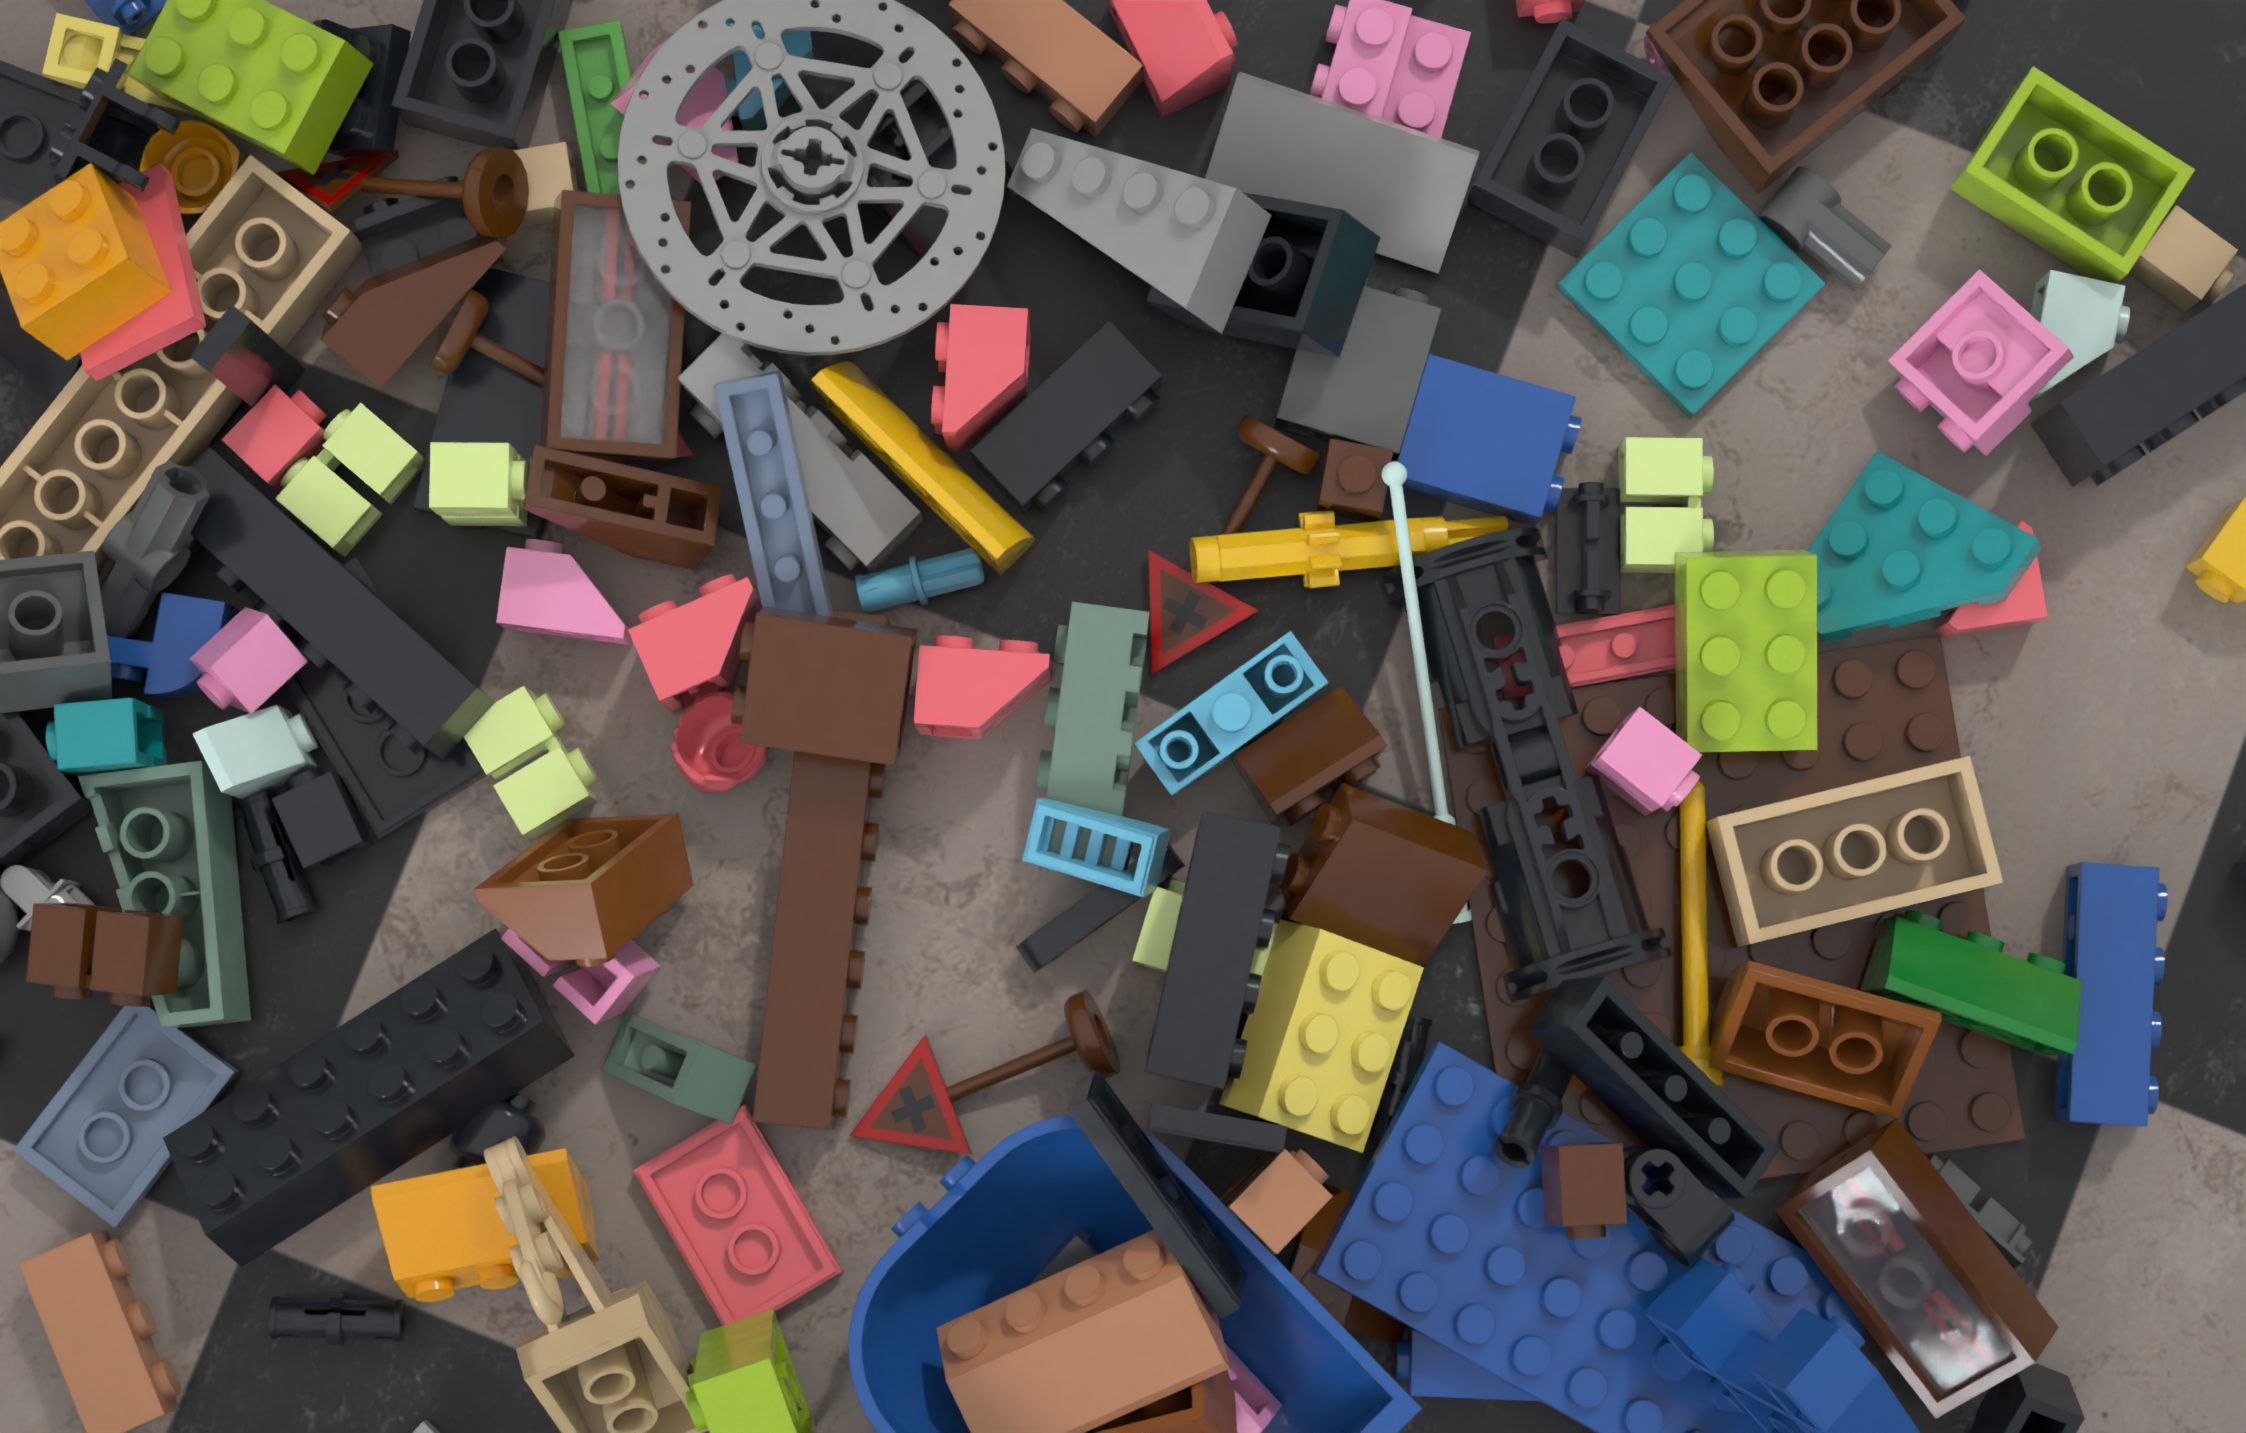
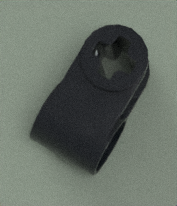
M1639 1146L1624 1148L1626 1207L1647 1228L1650 1236L1668 1255L1683 1266L1691 1268L1735 1220L1734 1214L1720 1197L1702 1184L1679 1158L1670 1151ZM1644 1165L1651 1166L1646 1176L1641 1171ZM1647 1179L1652 1183L1649 1189L1641 1188Z

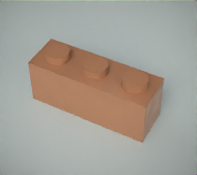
M952 0L948 4L951 22L955 24L951 30L955 37L978 55L986 49L1003 63L1000 71L1014 86L1027 94L1033 88L1052 103L1048 108L1051 114L1065 127L1075 133L1083 127L1096 138L1143 81V64L1063 0Z
M1284 1149L1280 1150V1153L1272 1151L1263 1152L1218 1199L1272 1254H1278L1333 1196L1322 1186L1329 1176L1308 1154L1301 1149L1297 1153L1293 1150L1289 1153Z
M107 1230L91 1232L18 1264L86 1433H126L180 1409L175 1396L181 1393L178 1377L171 1363L166 1358L160 1360L150 1337L156 1334L155 1321L146 1302L142 1298L135 1300L126 1278L127 1275L132 1273L131 1262L119 1239L111 1240Z

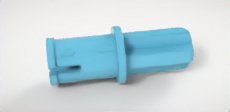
M969 548L921 561L918 560L916 555L910 556L909 563L864 575H855V583L864 614H872L875 611L918 600L922 606L927 605L928 597L980 585L984 581V569L977 550Z

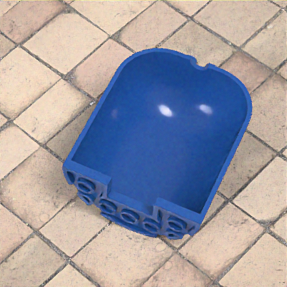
M1072 1116L1050 1118L1020 1129L999 1142L977 1163L967 1154L939 1181L948 1192L930 1210L919 1201L891 1228L899 1239L878 1260L867 1276L853 1309L848 1340L849 1365L854 1388L866 1416L878 1433H971L946 1383L936 1327L1029 1286L1041 1268L1080 1228L1090 1236L1088 1242L1100 1254L1154 1230ZM1143 1131L1247 1273L1240 1309L1223 1319H1220L1218 1316L1224 1343L1283 1405L1261 1433H1398L1422 1408L1176 1154L1155 1137Z

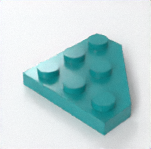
M1876 451L1807 550L1817 555V638L1825 643L1851 638V632L1884 624H1888L1892 628L1941 616L1940 611L1978 602L1979 606L2005 601L2042 549L2039 539Z

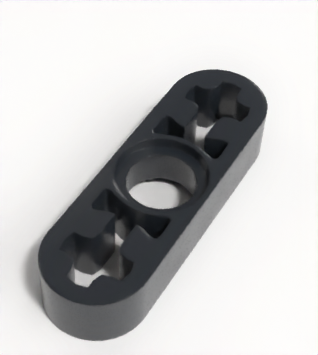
M1169 842L1158 886L1186 866ZM1138 859L1128 865L1129 870L1136 871ZM1100 885L1016 946V949L1033 973H1036L1142 897Z

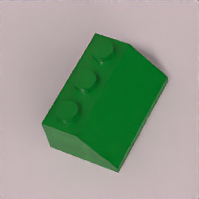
M1906 909L1903 918L1894 916L1883 920L1860 991L1941 1013L1942 1021L2042 1056L2074 1054L2078 1043L2082 981L2064 975L2065 963L2031 952L2028 953L2026 961L2002 953L2005 943L1996 938L1973 931H1967L1965 940L1941 932L1944 923L1942 920L1913 910Z

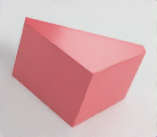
M2023 520L2014 525L2034 536L2033 528ZM2035 557L2005 601L1979 606L1978 602L1951 608L1935 631L1944 637H1952L2033 625L2048 617L2038 557Z

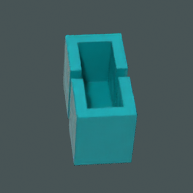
M134 698L54 704L55 721L47 723L46 744L51 760H57L58 770L76 774L77 776L167 765L163 710Z

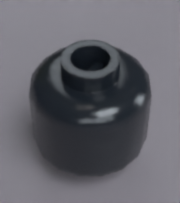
M516 1093L505 1101L493 1103L478 1113L464 1127L454 1132L450 1137V1149L459 1157L454 1166L461 1169L487 1164L484 1150L514 1136L520 1141L526 1155L537 1154L545 1139L546 1128L539 1119L531 1115L536 1103Z

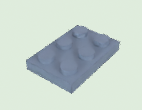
M150 1004L148 1007L124 1006L13 1151L113 1228H121L173 1161L163 1137L213 1107L240 1072L183 1028L161 1027L153 1005Z

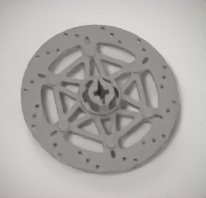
M722 0L699 13L678 29L662 45L646 66L633 90L622 123L618 149V183L623 212L630 234L641 257L659 283L689 313L730 338L757 348L804 356L837 355L881 345L908 333L929 320L961 291L983 259L998 223L1004 196L1005 154L1000 124L992 100L969 60L953 41L933 23L895 0ZM817 4L819 7L813 8L811 5ZM880 7H885L886 10H885V11H881L879 8H880ZM838 18L840 22L835 23L832 20ZM731 22L734 24L732 27L726 25ZM703 24L707 26L704 29L699 28ZM754 25L760 26L764 35L763 39H758L755 36L752 28ZM900 28L902 32H896L895 29ZM800 31L836 33L872 44L881 49L883 54L873 67L863 68L791 56L787 53L781 37L786 33ZM737 50L744 51L752 69L701 128L679 125L676 121L678 113L687 96L699 80L729 54ZM913 51L914 54L907 62L901 63L899 61L905 52ZM953 63H959L960 66L955 67L953 66ZM693 69L694 72H693V73H687V70ZM804 74L852 82L854 86L827 108L819 109L799 78V75ZM665 79H668L671 82L669 84H665L663 81ZM773 79H783L802 109L801 112L784 118L778 115L772 83ZM913 80H920L929 89L947 121L956 155V166L953 169L947 170L931 167L927 161L901 97L902 91ZM961 89L963 92L957 93L955 90ZM753 91L760 92L767 129L758 131H724L721 129ZM869 93L875 94L878 98L859 130L853 129L840 118ZM642 94H646L648 97L646 99H642L640 96ZM886 113H891L894 116L911 158L909 161L868 147L870 140ZM955 113L960 114L961 117H960V118H956V117L954 116V114H955ZM655 139L671 141L672 144L665 146L655 144L653 141ZM845 146L848 147L852 155L848 151L844 150ZM994 146L996 150L992 151L988 147ZM718 147H755L758 149L756 164L754 167H748L714 155L712 150ZM642 159L646 161L645 164H639L638 162ZM808 159L820 161L817 175L804 174V168L808 164ZM672 165L693 167L696 170L723 238V242L709 256L702 255L695 248L676 215L667 180V170ZM871 167H876L910 179L912 185L909 187H869L867 185L868 171ZM983 170L985 174L980 175L977 171ZM716 173L757 188L737 222L730 220L713 177ZM772 179L781 184V187L777 188ZM630 183L634 184V187L631 189L626 187ZM952 189L968 190L970 195L956 194L952 192ZM878 203L902 204V209L875 241L867 244L864 240L858 205ZM765 205H771L784 216L780 222L755 242H750L746 239ZM923 206L946 210L948 213L946 223L926 255L901 278L890 285H882L876 276L873 265ZM663 217L669 218L667 222H664L661 219ZM838 217L846 219L852 256L847 258L842 256L824 228V222ZM805 225L826 259L818 261L772 253L770 249L798 226ZM982 235L984 239L978 240L976 237ZM661 242L667 243L665 247H661L659 244ZM959 250L962 254L955 255L954 251ZM937 261L938 265L933 266L930 262ZM753 267L836 280L844 299L840 303L829 305L791 304L753 293L744 288L740 282ZM666 268L670 270L669 273L666 274L661 272L663 269ZM717 273H724V277L717 285L712 286L709 284ZM862 296H867L870 299L873 307L872 311H867L861 301ZM724 303L727 304L729 307L726 309H722L720 305ZM924 306L927 310L922 312L919 310V307ZM897 308L899 312L894 314L891 310ZM789 313L792 317L787 319L784 315ZM738 326H743L745 329L743 331H738L736 328ZM812 328L814 331L812 333H807L806 329ZM836 339L839 341V344L834 345L831 341Z

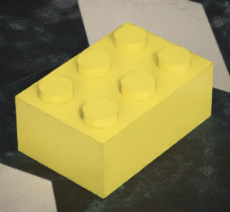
M1280 919L1262 974L1254 1014L1248 1015L1241 1039L1248 1040L1239 1079L1227 1078L1219 1104L1363 1153L1424 968L1323 929Z

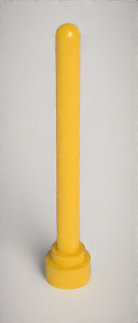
M1698 780L1680 803L1683 1046L1678 1048L1720 1087L1723 1086V1071L1709 1068L1711 1046H1709L1705 786L1701 780Z

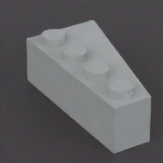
M1031 128L1007 185L1044 213L1221 334L1271 218L1267 211L1235 187Z
M722 333L678 379L691 401L695 404L688 412L689 415L712 438L716 439L724 430L714 385L721 381L778 371L779 369L773 363H768L767 361L762 364L752 354L748 344L732 339ZM782 373L812 517L831 536L823 545L849 571L859 563L868 573H872L924 522L921 512L859 450L853 452L846 445L847 439L820 410H817L812 405L808 408L800 400L802 398L801 394Z

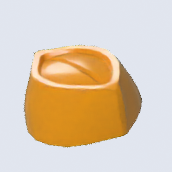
M188 120L180 122L174 135L160 129L150 138L143 151L139 172H143L160 163L172 173L180 212L184 214L203 213L244 163L245 157L220 130L204 122Z

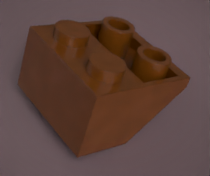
M1341 686L1233 754L1231 761L1271 824L1285 817L1290 826H1293L1317 811L1326 802L1322 793L1337 783L1340 785L1344 783L1355 787L1377 772L1376 770L1381 767L1377 758L1388 745Z

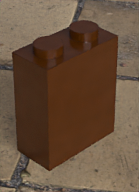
M763 607L756 614L755 622L745 621L741 636L739 657L740 660L750 661L747 686H736L732 704L731 723L741 725L739 743L895 766L901 754L918 629Z
M1342 783L1330 803L1321 805L1317 810L1311 824L1310 834L1298 853H1292L1288 857L1283 882L1279 884V887L1282 890L1290 920L1323 929L1424 968L1487 873L1488 868L1474 832Z

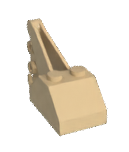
M514 1136L485 1149L484 1157L488 1169L501 1195L495 1198L498 1214L507 1232L510 1235L515 1234L518 1243L509 1248L512 1263L524 1284L537 1317L542 1323L546 1324L526 1333L516 1347V1352L524 1380L561 1433H703L708 1431V1428L697 1431L692 1421L685 1392L691 1390L688 1374L693 1373V1370L667 1313L646 1280L611 1293L539 1180L517 1137ZM542 1221L548 1230L542 1233L539 1225ZM559 1251L591 1304L567 1315L563 1305L562 1294L554 1274L564 1269Z

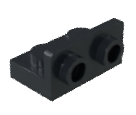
M327 19L315 20L313 25L347 41L374 63L327 152L342 158L393 154L399 115L391 105L408 53L411 31L394 24L348 28Z
M448 176L434 180L463 183V180L459 181L457 176ZM416 196L402 202L398 198H386L369 204L363 209V216L350 221L354 234L363 244L362 246L373 277L481 235L469 224L464 212L463 200L459 198ZM502 254L492 266L504 262Z

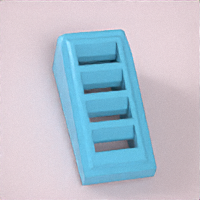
M1040 797L1036 801L1022 861L1145 897L1154 892L1158 886L1171 830L1147 822ZM1057 819L1067 822L1060 853L1049 851ZM1082 827L1092 829L1085 859L1075 857ZM1108 834L1117 837L1111 865L1101 863ZM1134 842L1142 844L1136 871L1128 869Z

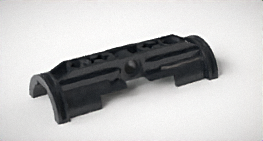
M1534 527L1509 529L1474 537L1413 558L1430 684L1439 682L1459 748L1486 740L1489 741L1506 796L1505 801L1480 808L1478 813L1499 881L1489 885L1514 966V971L1503 975L1511 1003L1558 988L1561 982L1566 979L1590 978L1624 967L1647 962L1651 963L1672 956L1664 929L1656 928L1650 930L1625 847L1619 844L1599 776L1591 775L1577 780L1558 719L1576 715L1579 712L1558 646H1562L1536 563L1548 559V555L1540 530ZM1398 565L1382 576L1389 603L1393 604L1402 601L1407 616L1401 566ZM1487 615H1500L1510 622L1513 628V639L1505 648L1498 650L1489 649L1478 640L1476 634L1477 623ZM1516 653L1521 654L1523 663H1513L1510 668L1517 686L1528 685L1531 693L1525 696L1522 701L1523 709L1514 710L1510 701H1498L1496 694L1501 692L1505 686L1501 666L1488 673L1485 663H1500L1510 659ZM1551 800L1555 809H1567L1569 818L1560 825L1564 843L1566 844L1573 838H1577L1581 849L1562 850L1550 859H1545L1542 848H1552L1555 845V841L1549 826L1543 825L1538 827L1534 820V817L1543 811V801ZM1573 861L1581 864L1587 870L1590 883L1587 892L1583 896L1567 898L1556 891L1552 876L1559 864Z

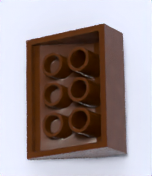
M1684 0L1647 29L1646 35L1718 146L1754 189L1761 193L1948 44L1966 17L1951 0Z

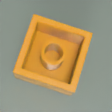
M89 163L0 222V272L20 326L67 361L172 293L136 199L92 163Z

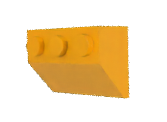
M563 1148L527 1155L539 1180L591 1262L600 1261L591 1190L567 1149ZM487 1164L371 1186L372 1201L394 1281L409 1299L415 1298L420 1302H438L454 1296L456 1289L480 1285L483 1289L497 1290L511 1287L519 1282V1276L509 1253V1248L518 1243L515 1234L510 1235L507 1232L498 1214L495 1198L501 1195ZM543 1221L540 1222L539 1225L542 1233L548 1231ZM559 1251L563 1261L564 1269L559 1270L554 1274L556 1275V1277L573 1275L568 1264L566 1263L561 1252Z

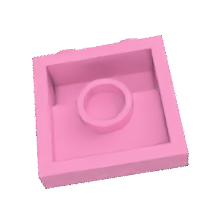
M1349 0L1348 7L1335 4L1325 41L1337 44L1331 67L1318 64L1310 95L1441 138L1471 32L1412 16L1413 8L1385 0Z
M1979 269L1888 362L1901 378L1894 385V388L1913 408L1921 413L1930 405L1944 418L1937 426L1938 429L1959 450L1965 453L1974 445L1987 456L2032 412L2028 402L2074 356L2064 343Z

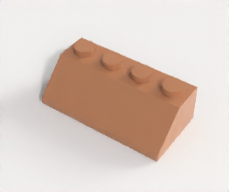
M1155 1229L936 1327L946 1383L971 1433H1085L1230 1369L1218 1315Z

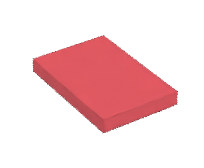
M160 163L141 172L150 178L144 191H140L124 182L118 185L136 199L172 293L80 352L84 372L96 381L206 327L172 173Z
M747 1104L738 1108L732 1125L717 1120L633 1170L722 1325L774 1308V1311H777L843 1271L758 1123L752 1122L753 1115Z

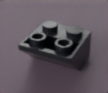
M919 80L901 97L929 165L935 168L953 169L956 166V155L947 121L929 89ZM886 113L870 140L868 147L909 161L911 158L894 116L891 113ZM957 113L954 114V116H955L956 118H960V117H961L960 114H957ZM845 146L844 150L848 151L852 155L848 147ZM994 146L988 147L992 151L996 150ZM1006 160L1004 193L1009 189L1007 185L1013 173ZM871 167L868 171L867 185L869 187H909L912 185V181L876 167ZM983 170L977 171L980 175L985 174ZM952 189V192L956 194L970 195L968 190ZM900 203L871 204L888 224L903 207ZM923 206L899 236L922 259L941 233L948 218V213L942 208Z

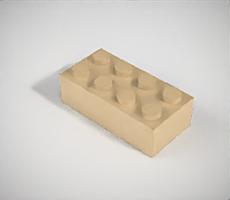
M1970 756L1719 816L1706 822L1737 947L2004 883Z

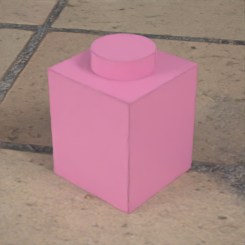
M244 607L189 658L203 675L197 681L198 686L212 702L223 710L230 705L250 714L259 708L308 662L268 614Z

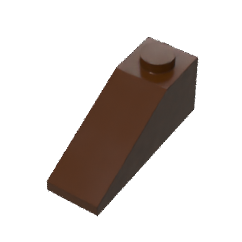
M479 235L366 279L354 293L344 287L321 313V317L327 321L323 328L321 341L381 390L506 250L507 237L493 238Z
M534 445L531 450L523 509L632 557L695 570L715 546L722 486Z

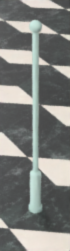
M1393 461L1383 467L1381 475L1384 483L1390 486L1435 810L1434 818L1456 826L1455 818L1448 814L1404 501L1402 484L1407 479V470L1403 464ZM1467 903L1453 924L1472 920L1471 909L1467 908Z

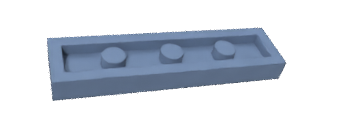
M781 370L717 382L714 385L762 608L770 607L834 617Z

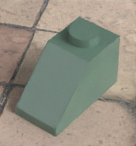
M626 1011L601 1071L675 1105L732 1125L740 1103L747 1093L748 1084L756 1064Z

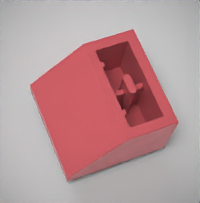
M1108 0V10L1130 55L1143 64V81L1161 118L1229 87L1231 65L1236 63L1232 48L1238 46L1233 28L1223 11L1213 14L1207 0Z
M950 304L949 323H937L935 359L938 361V372L946 373L945 386H933L931 424H934V435H943L947 453L961 454L1027 396L1031 340L1027 308Z
M729 574L712 580L698 589L701 598L678 608L674 600L653 606L639 615L642 624L628 629L658 700L673 714L692 706L695 698H703L706 693L724 692L732 688L743 661L740 660L739 655L745 621L755 622L756 614L762 609L759 592L748 577L736 581L734 574Z
M945 635L935 636L934 646L919 645L913 722L920 735L984 739L1051 681L1052 667L1050 654L1039 653L1038 643L1020 640L999 641V650L976 649L973 646L974 639Z

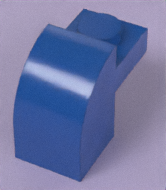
M162 592L153 643L107 636L111 660V678L142 683L143 673L147 672L144 694L158 700H180L202 692L197 681L203 675L189 658L239 613V610L222 601Z

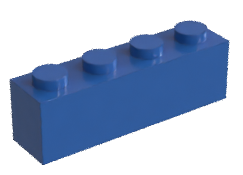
M2080 862L2068 865L2066 868L2062 962L2066 964L2064 975L2081 980L2082 991L2078 1043L2075 1052L2070 1055H2057L2054 1121L2148 1127V1114L2153 1115L2157 1109L2159 1087L2156 1076H2150L2151 1050H2157L2160 1044L2162 1023L2160 1013L2153 1011L2154 985L2159 986L2163 979L2165 959L2163 949L2156 947L2157 921L2162 922L2165 918L2168 901L2166 885L2159 883V867Z

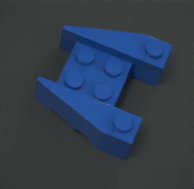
M1701 1257L1691 1268L1685 1266L1644 1312L1674 1347L1698 1371H1705L1718 1378L1728 1389L1724 1396L1741 1413L1747 1411L1766 1433H1920L1879 1371L1860 1351L1865 1344V1340L1850 1324L1836 1315H1833L1827 1321L1802 1308L1788 1325L1781 1330L1750 1295L1756 1288L1754 1283L1739 1268L1728 1261L1718 1266Z

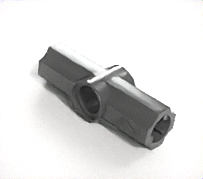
M171 461L157 466L134 510L118 521L105 538L102 552L108 559L98 579L107 635L127 639L136 634L158 592L172 583L186 566L190 557V550L184 544L211 496L206 488L208 480L192 466L185 467Z

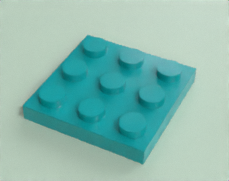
M1690 152L1558 282L1556 288L1663 394L1691 419L1826 283Z

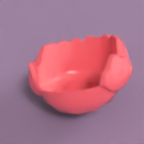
M716 691L706 693L703 698H695L693 706L687 707L685 713L679 716V726L672 733L674 741L670 748L673 753L674 762L681 771L682 776L700 792L728 791L732 787L753 779L766 762L770 747L739 743L741 725L731 723L734 694L729 692Z

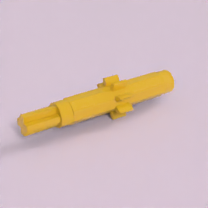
M1316 511L1298 514L1300 528L1191 537L1189 555L1192 578L1194 583L1303 574L1304 587L1339 586L1338 571L1400 565L1395 522L1393 519L1335 525L1334 511ZM1443 516L1407 518L1412 558L1460 541L1508 530L1509 526L1506 516L1445 521Z

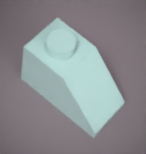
M2050 270L2036 282L2030 314L2064 343L2074 357L2028 404L2099 359L2114 347V343H2122L2130 319V307L2122 305L2125 285Z
M279 705L227 720L193 733L220 791L240 799L263 791L275 790L284 785L290 778L310 769L318 768L311 753L312 750L319 747L318 742L304 716L300 713L293 717L289 710Z

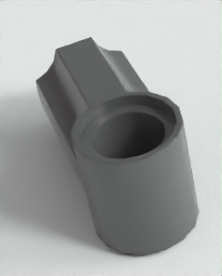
M1797 167L1757 217L1791 250L1797 252L1804 250L1855 291L1892 246L1840 205L1841 198L1838 192L1824 178L1808 168Z

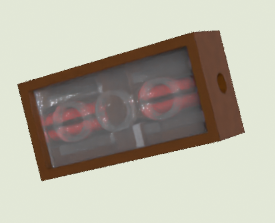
M562 190L554 201L540 446L597 459L667 464L676 459L680 381L678 377L681 375L685 308L665 290L641 257L630 234L623 212L621 195ZM672 200L676 215L689 237L691 202ZM663 217L661 220L667 222L669 218ZM661 242L659 245L665 247L667 243ZM666 268L663 269L661 272L666 274L669 273L670 270Z
M1897 1118L1801 1177L1774 1209L1935 1418L1940 1417L2036 1363L2059 1328Z

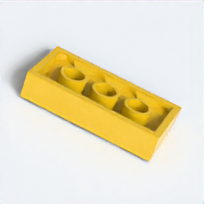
M843 361L820 370L811 379L820 402L971 548L976 549L980 557L1000 576L1036 541L1015 518L854 363Z

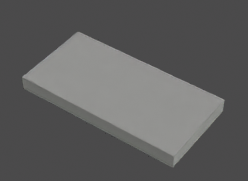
M1239 72L1205 179L1235 187L1245 193L1343 209L1381 237L1375 253L1439 274L1480 151Z

